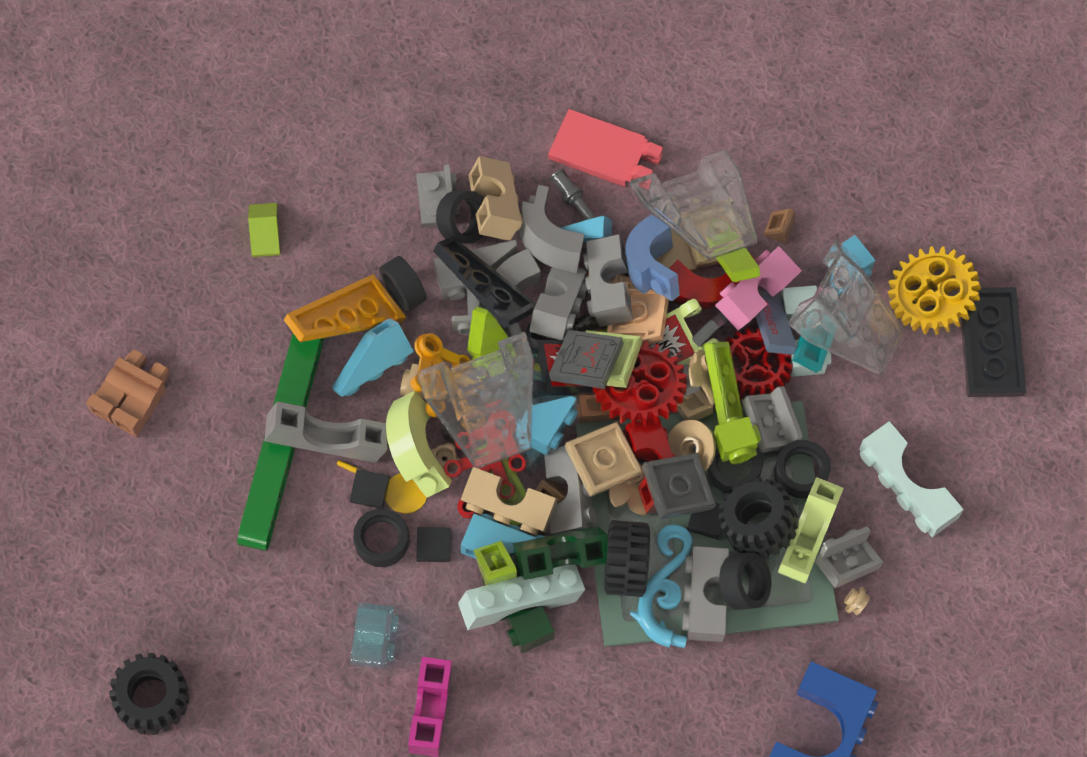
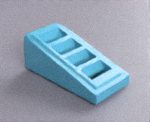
M599 216L561 227V229L584 234L583 243H586V241L612 236V220L606 216Z

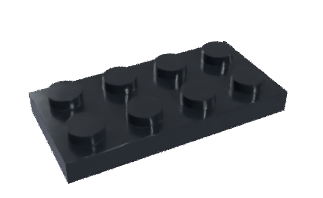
M1016 287L981 288V290L976 291L979 293L980 300L972 301L975 304L976 310H967L970 319L966 320L960 317L967 397L1025 396L1026 384Z

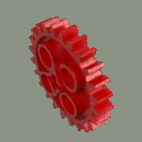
M645 341L638 353L634 365L636 368L632 370L627 387L606 386L605 389L593 387V393L596 394V403L601 402L602 411L610 409L611 419L620 415L621 424L627 418L631 419L632 426H635L637 420H641L643 426L646 427L648 419H652L655 424H658V417L660 415L665 419H669V410L677 412L678 404H683L687 388V375L684 374V366L678 365L677 356L669 358V349L661 353L659 352V344L650 349L648 341Z

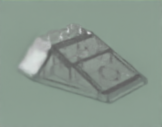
M726 150L702 157L696 172L663 183L660 182L655 173L631 180L629 183L643 206L708 260L755 245L758 242L740 170Z
M525 332L498 341L500 350L449 368L444 362L417 371L425 400L472 465L477 469L531 450L534 358Z

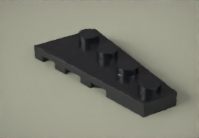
M451 236L437 243L433 252L504 328L533 313L536 306L534 301L455 237Z

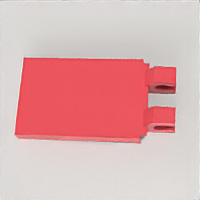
M568 109L548 153V159L624 187L628 181L649 188L653 179V170L638 165L640 159L659 165L663 155V147L648 142L645 136Z

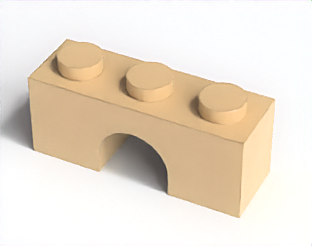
M479 156L468 175L471 191H476L485 198L476 213L479 234L510 241L516 230L518 231L521 228L523 221L522 214L519 211V198L515 192V179L511 172L510 163Z
M475 467L472 468L461 497V501L467 503L466 509L481 515L485 509L495 513L493 519L510 525L511 520L522 523L521 530L537 535L539 530L546 533L558 499L528 488L524 499L519 504L506 505L501 500L499 494L503 478Z

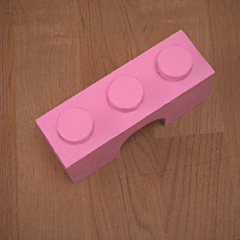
M780 246L771 253L766 249L755 259V262L760 267L759 277L742 280L736 286L731 282L719 293L723 298L715 306L737 330L750 322L767 305L759 295L758 286L764 288L773 297L802 271Z

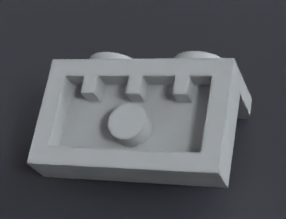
M449 164L444 165V171L416 174L422 228L437 226L436 211L440 200L446 193L457 190L456 173H450ZM459 205L457 207L455 215H460Z

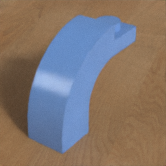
M652 214L637 224L627 238L625 249L628 273L631 282L642 294L653 289L657 294L673 301L680 295L678 275L656 261L660 256L673 248L671 226Z

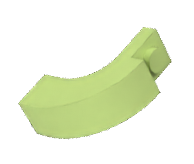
M413 391L392 403L386 419V434L392 457L406 482L413 479L427 498L448 488L452 480L445 474L444 469L429 448L425 428L430 416L425 411L426 403L418 392Z
M816 477L798 521V529H795V539H791L790 546L787 548L778 573L806 584L844 488Z

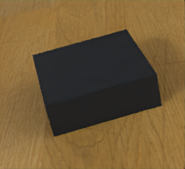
M357 469L350 502L383 509L390 476Z
M715 503L716 506L713 510L691 514L687 530L719 540L722 530L718 514L721 513L719 510L720 504Z
M417 527L416 561L450 562L451 527Z

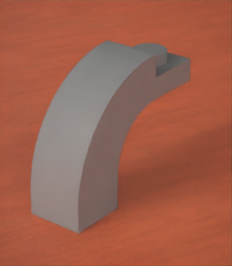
M538 185L536 196L530 195L529 203L522 202L521 214L523 221L519 229L522 243L535 258L544 264L559 270L577 273L584 234L561 229L548 220L545 215L549 187Z
M529 249L511 256L496 270L520 291L540 283L541 271ZM517 322L507 328L500 324L515 348L517 344H521L520 341L525 336Z

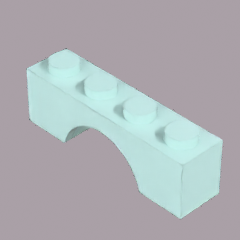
M889 421L862 441L859 448L861 451L860 457L867 466L875 468L879 473L878 478L886 488H891L895 492L899 505L906 511L910 510L915 516V523L918 528L924 533L928 532L933 538L956 521L964 509L945 487L939 489L922 488L914 484L907 477L902 466V454L908 443Z
M564 565L554 568L552 575L527 580L517 577L467 590L458 605L467 630H472L494 624L502 618L526 608L547 606L551 609L576 602L585 591L577 566Z

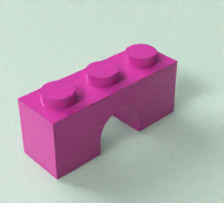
M422 657L416 706L412 716L408 741L409 753L439 757L452 674V661L429 657Z

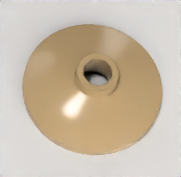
M685 420L678 423L668 434L671 452L676 457L693 454V449L696 446L695 453H698L704 472L710 467L715 456L716 444L713 433L708 426L700 421Z

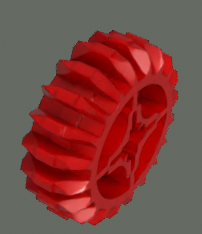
M747 327L744 330V335L737 330L734 332V339L726 338L725 342L728 341L732 358L736 355L743 366L740 374L734 369L740 399L743 398L744 394L749 396L770 394L777 387H785L784 383L790 382L791 376L789 373H792L793 365L790 364L792 362L791 355L767 352L759 327L756 328L755 333H752L750 328ZM749 347H759L760 349L752 350ZM770 355L774 357L777 363L778 371L776 374L767 363ZM761 360L760 366H759L758 364H756V365L751 366V367L749 368L750 363H751V364H755L756 362H759V361ZM755 378L761 380L762 382H752L749 380Z

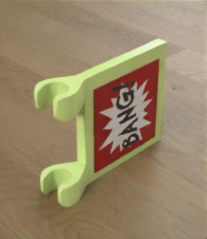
M691 299L667 314L663 341L650 344L648 347L653 349L656 344H659V352L662 353L664 350L669 349V358L677 356L678 365L687 364L689 367V358L696 351L704 350L705 344L718 341L713 338L700 347L692 341L693 335L684 319L700 313L701 307L696 299Z

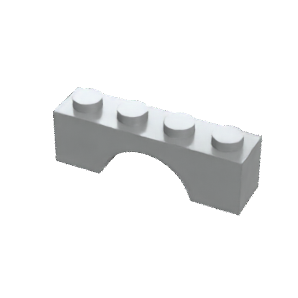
M276 402L267 414L265 442L376 463L387 451L386 423L362 418L346 423L326 422L310 416L305 407Z

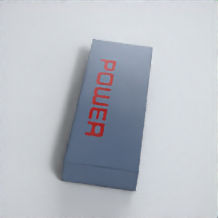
M758 291L759 295L767 303L755 316L767 352L794 355L797 346L779 293L772 297L768 292Z

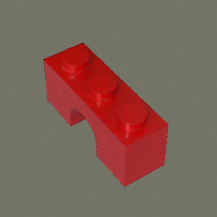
M659 417L658 424H655L652 419H648L646 427L643 426L641 421H637L635 426L628 423L622 432L637 460L650 462L676 457L671 452L668 443V432L662 426ZM644 478L638 486V491L646 514L657 512L646 478Z

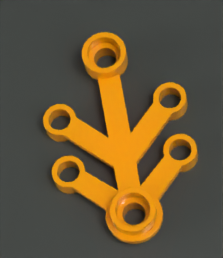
M435 334L420 335L415 341V350L420 356L418 371L411 379L410 384L416 392L421 393L430 386L428 375L430 366H433L436 377L432 399L425 405L426 413L431 417H437L445 410L443 401L445 390H447L461 414L460 424L462 429L466 432H474L484 427L486 424L484 412L476 407L470 408L457 386L465 388L468 395L472 398H479L486 392V385L482 380L472 379L463 375L472 366L470 358L464 354L458 355L443 348L441 339ZM443 361L451 363L454 370L447 368Z

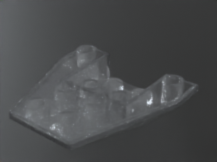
M836 240L823 260L829 269L813 297L799 303L788 324L809 343L882 375L897 350L905 330L858 258Z

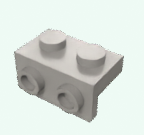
M777 387L770 394L747 396L742 400L747 417L750 418L751 424L758 427L761 441L758 442V447L761 453L781 451L787 444L802 439L803 435L800 425L795 417L785 387Z
M868 526L859 530L852 529L838 539L830 538L820 546L821 551L815 563L835 588L881 568L883 561L866 541L871 533Z

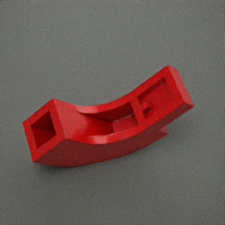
M678 259L669 268L678 275L680 295L673 302L681 306L691 299H696L701 309L715 308V305L723 298L719 293L732 282L727 273L717 278L700 277L691 272ZM740 281L733 282V284L736 286Z

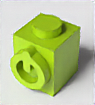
M739 416L731 417L725 420L724 424L715 426L713 436L722 462L730 460L731 464H738L757 455L756 449L758 442L761 441L758 427L751 424L749 417L742 419Z

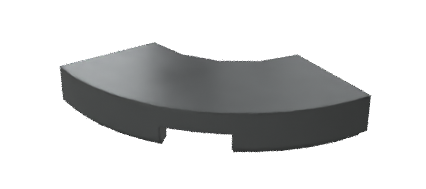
M720 312L692 337V341L700 347L720 331L729 320Z

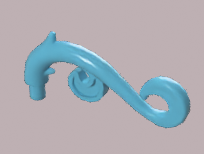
M672 524L660 530L657 535V545L660 551L669 557L673 555V551L670 550L668 542L672 538H678L683 542L682 552L649 579L646 592L643 597H639L638 612L631 611L630 615L637 620L647 636L654 642L670 648V645L685 648L687 637L674 634V630L666 628L664 621H660L659 624L652 612L653 598L658 591L665 593L664 597L657 598L658 605L663 609L671 610L676 608L681 601L680 587L676 582L667 578L685 561L686 555L689 556L693 546V538L685 527Z

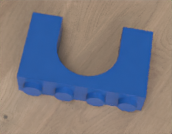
M811 661L796 695L830 710L838 719L842 730L840 746L834 752L820 757H856L851 752L855 743L861 745L867 732V728L863 727L866 717H873L879 702L874 700L877 690ZM776 741L769 757L814 756L803 754Z

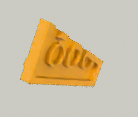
M372 274L288 313L284 321L300 342L372 329L389 318L400 324L404 322L406 316L376 276Z

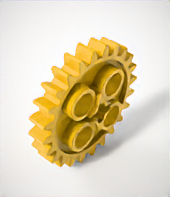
M933 246L930 247L929 254H925L922 249H919V257L915 258L909 254L910 262L908 264L903 261L899 262L902 271L893 270L894 277L897 280H889L890 287L893 288L888 291L889 298L892 299L889 303L891 308L895 309L896 318L902 317L901 321L904 326L911 323V328L914 332L920 326L924 334H927L929 328H933L935 334L938 335L940 327H944L947 332H950L949 324L953 323L960 327L959 318L962 317L969 320L967 310H976L975 304L972 301L980 300L979 293L976 291L981 290L980 283L977 282L979 280L977 271H974L972 262L967 263L964 254L957 258L958 255L955 249L948 255L943 246L939 253H935ZM937 270H945L940 275H933ZM913 285H921L915 291L909 290ZM953 290L960 291L955 296H948V294ZM927 306H936L932 311H924Z

